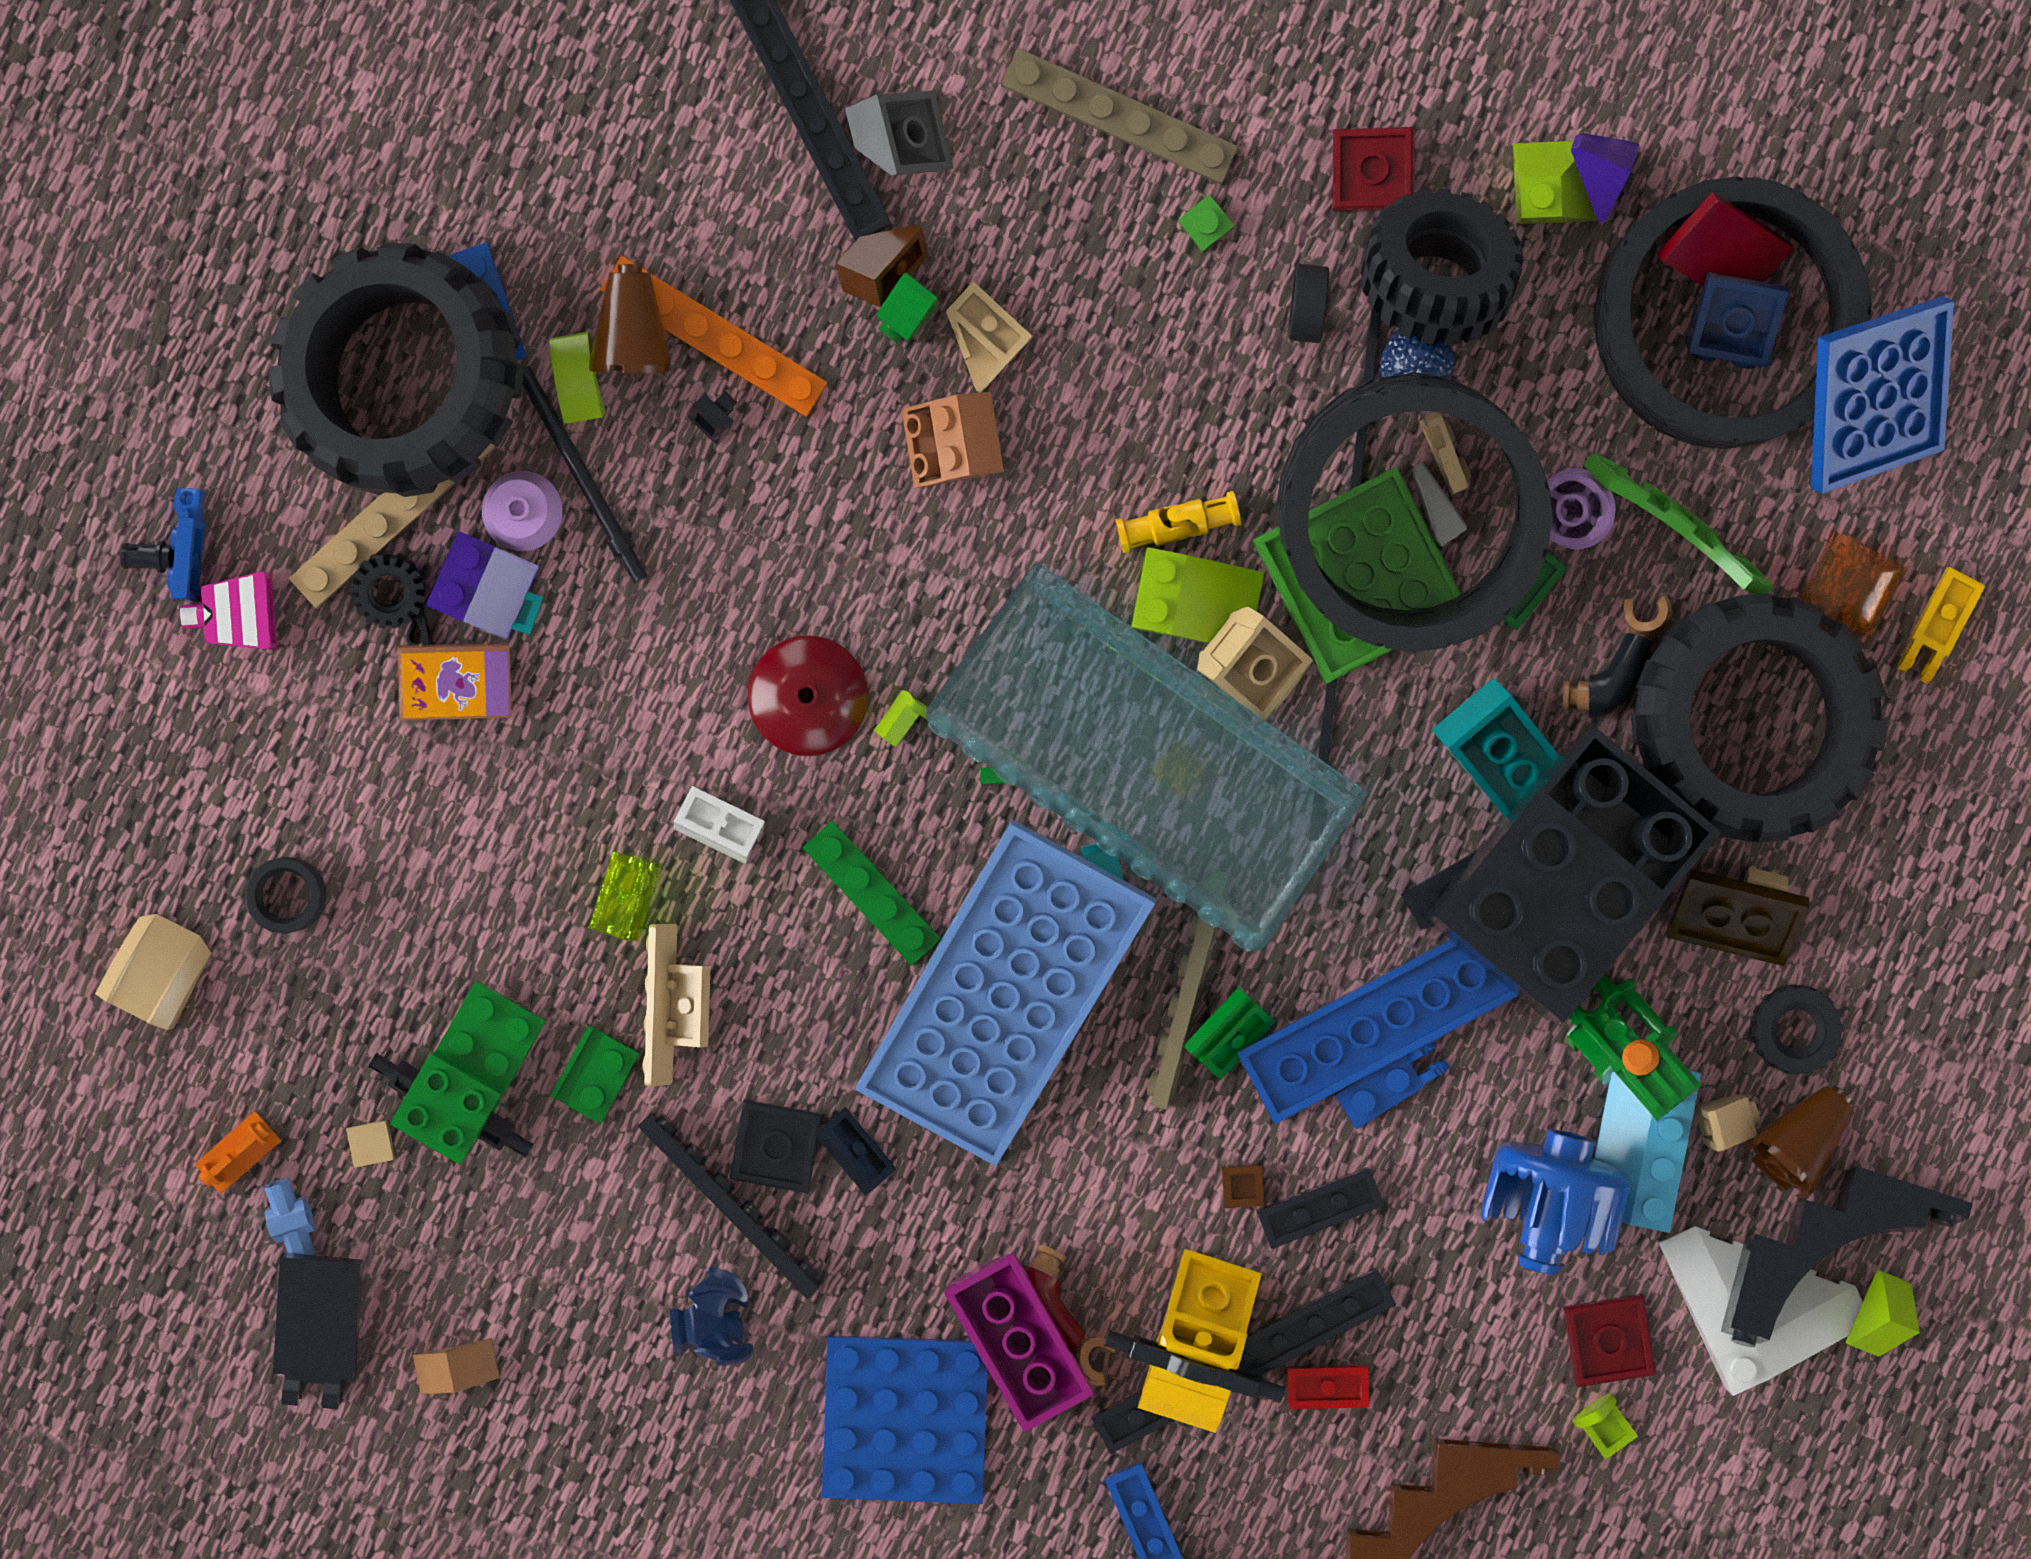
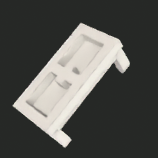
M692 786L674 820V830L746 864L753 846L762 832L765 821Z

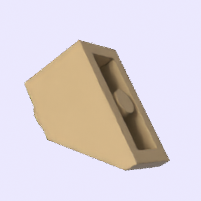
M1740 1093L1695 1105L1703 1143L1717 1152L1729 1149L1757 1135L1755 1125L1760 1124V1116L1756 1103L1749 1101L1748 1096Z

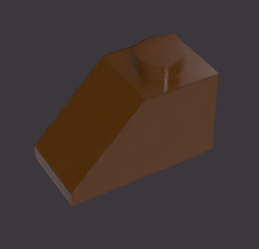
M911 225L859 237L848 250L842 253L836 262L843 292L881 308L905 272L911 275L927 258L928 252L923 229L918 225Z

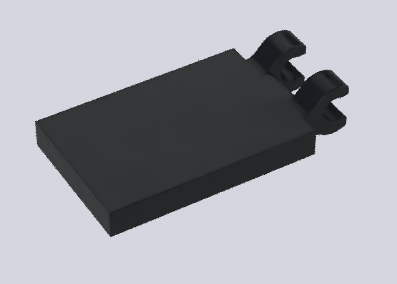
M294 1253L281 1254L279 1259L273 1374L285 1375L281 1404L298 1406L299 1399H302L304 1382L324 1384L322 1408L338 1409L339 1403H342L344 1380L353 1381L356 1377L363 1273L362 1259Z

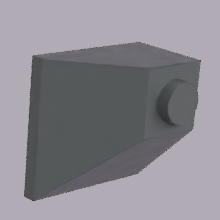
M934 90L877 94L845 108L854 147L889 175L940 172L954 169Z

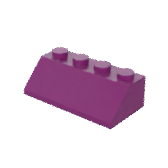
M1014 1252L988 1261L948 1284L944 1290L946 1298L1024 1433L1095 1394Z

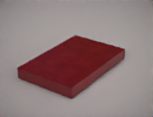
M1711 192L1660 249L1657 255L1664 263L1704 286L1707 272L1765 282L1795 248L1787 239Z

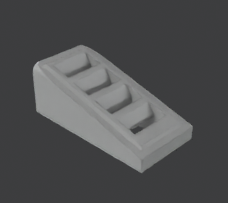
M1419 463L1411 469L1412 477L1434 541L1438 548L1467 530V524L1426 465Z

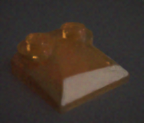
M1832 532L1800 599L1822 607L1823 613L1837 623L1844 622L1853 632L1871 639L1906 567L1864 546L1862 542L1855 538L1846 537L1838 532Z

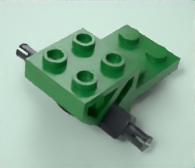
M475 981L438 1047L429 1054L421 1070L403 1060L396 1065L379 1055V1053H376L372 1058L368 1068L390 1079L388 1086L405 1096L390 1125L459 1165L465 1161L478 1139L498 1150H502L505 1145L526 1158L534 1143L512 1132L514 1124L495 1114L547 1020L482 982Z

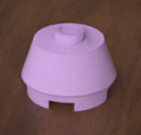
M1566 469L1556 473L1547 481L1550 488L1553 517L1550 539L1556 544L1569 549H1584L1600 542L1610 531L1615 518V500L1612 492L1607 490L1589 470Z
M530 471L510 472L498 478L486 492L482 504L483 522L490 536L501 546L515 551L534 550L546 544L556 534L562 520V502L556 488L545 477Z

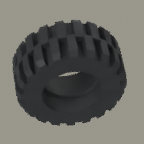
M1440 188L1435 193H1430L1429 189L1414 192L1413 197L1409 194L1396 199L1394 204L1386 206L1380 212L1379 218L1374 221L1360 273L1362 275L1361 286L1363 293L1368 296L1367 302L1375 313L1381 312L1380 318L1390 328L1393 325L1400 329L1399 333L1408 338H1411L1413 335L1422 338L1421 342L1427 344H1434V341H1442L1444 346L1456 345L1462 339L1465 343L1479 339L1481 334H1489L1497 328L1498 323L1503 321L1509 312L1523 270L1524 255L1522 248L1519 246L1521 241L1514 228L1509 229L1510 223L1502 213L1497 215L1493 212L1494 208L1492 205L1484 200L1481 203L1472 199L1473 195L1465 192L1457 195L1452 194L1451 189ZM1425 256L1444 258L1462 267L1469 276H1440L1420 266L1414 258Z

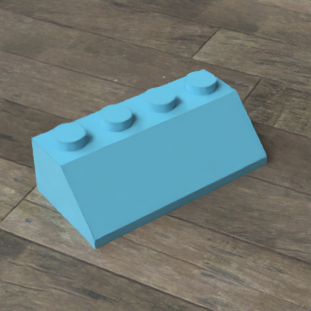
M1688 1069L1700 1082L1701 1073ZM1613 1072L1610 1076L1611 1080L1609 1082L1594 1159L1621 1169L1630 1179L1631 1187L1622 1223L1670 1233L1698 1089L1657 1122L1616 1073Z

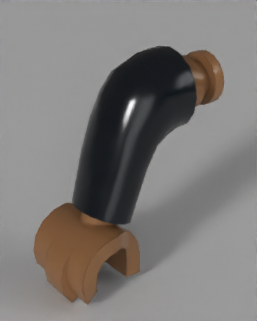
M1667 595L1662 596L1656 602L1659 613L1651 622L1636 620L1634 617V599H1624L1625 621L1630 629V633L1625 634L1606 669L1598 674H1591L1590 681H1578V686H1572L1571 681H1564L1563 710H1570V705H1576L1577 710H1588L1589 718H1599L1617 711L1626 702L1635 686L1652 642L1649 639H1656L1663 635L1671 622L1673 612Z

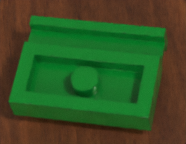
M1238 987L1183 1046L1221 1080L1240 1060L1237 1052L1257 1042L1275 1021Z
M589 1025L551 1092L550 1097L563 1102L566 1106L602 1124L637 1061L640 1052Z

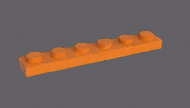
M621 255L611 272H618V264L634 263ZM651 274L661 323L665 331L806 418L808 417L828 384L826 381ZM608 278L605 281L602 288L600 289L604 293L606 290Z

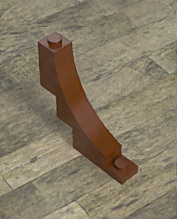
M1434 1438L1431 1486L1391 1483L1387 1531L1347 1528L1345 1559H1410L1422 1542L1440 1524L1458 1511L1491 1495L1516 1489L1518 1467H1523L1524 1473L1532 1475H1547L1548 1469L1559 1470L1560 1453L1555 1447Z

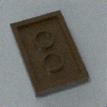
M1690 869L1668 924L1667 938L1785 966L1809 910V897Z

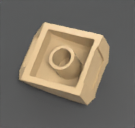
M1247 606L1231 613L1227 622L1209 645L1199 653L1198 671L1264 724L1306 674L1313 659L1267 618Z
M158 914L139 917L113 959L95 994L105 1002L151 1025L165 1030L173 1029L211 952L200 935Z

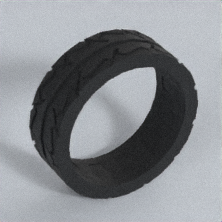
M1736 176L1705 180L1677 191L1678 193L1670 195L1629 229L1617 247L1611 252L1600 278L1594 309L1596 312L1594 313L1593 320L1598 354L1607 376H1610V384L1625 404L1631 408L1632 412L1647 424L1655 426V429L1662 434L1694 446L1731 449L1759 445L1806 425L1814 419L1816 372L1806 387L1786 406L1775 412L1756 417L1726 418L1701 412L1676 399L1657 382L1647 368L1633 337L1630 314L1633 283L1642 259L1656 238L1670 227L1688 219L1710 193L1713 192L1749 216L1760 218L1784 230L1805 249L1817 266L1827 291L1830 310V334L1869 321L1872 316L1870 315L1872 305L1868 275L1853 240L1835 216L1811 197L1808 198L1804 193L1776 181Z
M1416 373L1385 376L1345 390L1321 408L1296 437L1283 466L1279 483L1276 507L1280 539L1301 589L1317 610L1345 633L1372 645L1384 646L1387 649L1411 652L1449 647L1451 644L1454 646L1486 632L1505 618L1533 586L1545 560L1546 550H1548L1553 521L1550 488L1538 454L1512 419L1479 391L1439 376ZM1420 410L1450 414L1471 422L1493 437L1500 445L1510 465L1516 491L1515 519L1509 540L1494 567L1478 584L1457 598L1430 608L1413 610L1382 608L1359 600L1337 586L1318 565L1313 555L1308 534L1309 504L1315 482L1328 458L1353 433L1370 422L1395 413Z

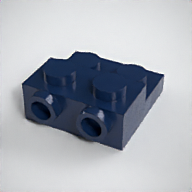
M1707 272L1698 305L1695 304L1685 339L1688 353L1702 361L1713 362L1716 358L1730 360L1734 365L1746 369H1753L1755 365L1768 367L1789 294L1787 286Z

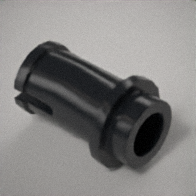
M159 541L157 545L122 544L123 550L120 552V561L123 569L148 568L156 569L158 573H164L166 569H170L174 565L175 551L165 541Z

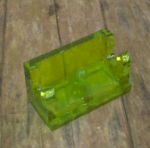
M613 851L589 928L623 940L639 941L663 865L637 858L631 854Z

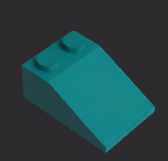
M1494 678L1432 729L1438 739L1504 817L1509 814L1536 780L1559 757V754L1512 695Z

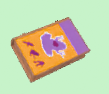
M485 641L482 644L423 645L419 643V645H398L400 721L512 717L509 643H488Z

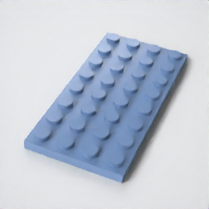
M1012 819L863 1072L855 1090L997 1166L1155 905L1156 898Z

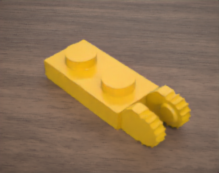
M1946 567L1909 637L1911 641L1906 647L1897 668L1907 672L1914 664L1921 647L1924 646L1933 651V653L1923 666L1919 680L1926 684L1930 683L1944 657H1948L1985 585L1951 567Z

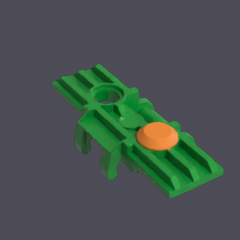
M1604 974L1591 990L1601 995V1004L1592 1011L1584 1010L1578 1005L1568 1018L1574 1027L1568 1032L1566 1042L1575 1052L1580 1050L1595 1067V1076L1603 1085L1610 1082V1076L1615 1072L1658 1122L1702 1085L1667 1046L1677 1036V1030L1673 1026L1668 1027L1635 990L1636 984L1629 978L1616 986ZM1622 1001L1630 1007L1651 1031L1652 1034L1646 1039L1640 1040L1614 1010Z

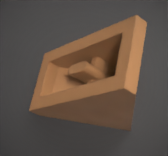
M492 1338L413 1354L421 1394L455 1393L500 1378Z

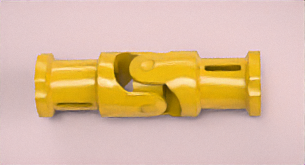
M1233 491L1227 492L1225 497L1202 502L1201 499H1196L1180 505L1151 510L1147 516L1124 521L1122 518L1115 519L1124 554L1130 553L1131 548L1151 543H1155L1157 546L1188 537L1208 534L1209 529L1229 524H1233L1235 527L1242 525L1237 500ZM1169 520L1171 528L1163 524L1164 521Z

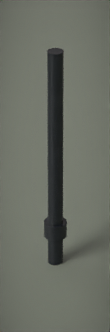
M525 367L522 386L610 540L607 543L615 558H620L634 584L644 580L648 575L633 550L636 545L629 533L622 531L531 367Z

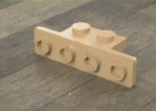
M650 924L649 935L646 940L648 952V975L645 979L647 1010L644 1019L646 1044L642 1068L645 1074V1086L670 1085L673 1082L674 1046L708 1047L711 966L676 964L677 924Z

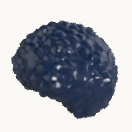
M1400 329L1391 336L1382 352L1379 362L1381 377L1416 373L1450 379V376L1453 374V367L1456 365V360L1453 358L1455 352L1451 350L1450 345L1444 346L1442 341H1434V344L1422 343V338L1413 335L1411 338L1401 335L1399 333Z

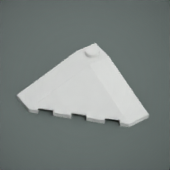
M1696 1226L1659 1242L1660 1248L1725 1389L1733 1396L1777 1376L1847 1337L1863 1303L1855 1285L1842 1280L1839 1281V1284L1816 1276L1817 1271L1811 1269L1796 1285L1786 1300L1776 1320L1770 1340L1760 1344L1756 1343L1755 1347L1739 1345L1731 1341L1732 1335L1721 1332L1743 1244L1734 1240L1732 1244L1710 1237V1231Z

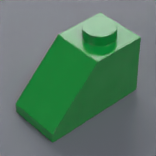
M905 272L876 314L877 319L882 323L878 329L896 344L900 339L909 344L938 309L937 297Z

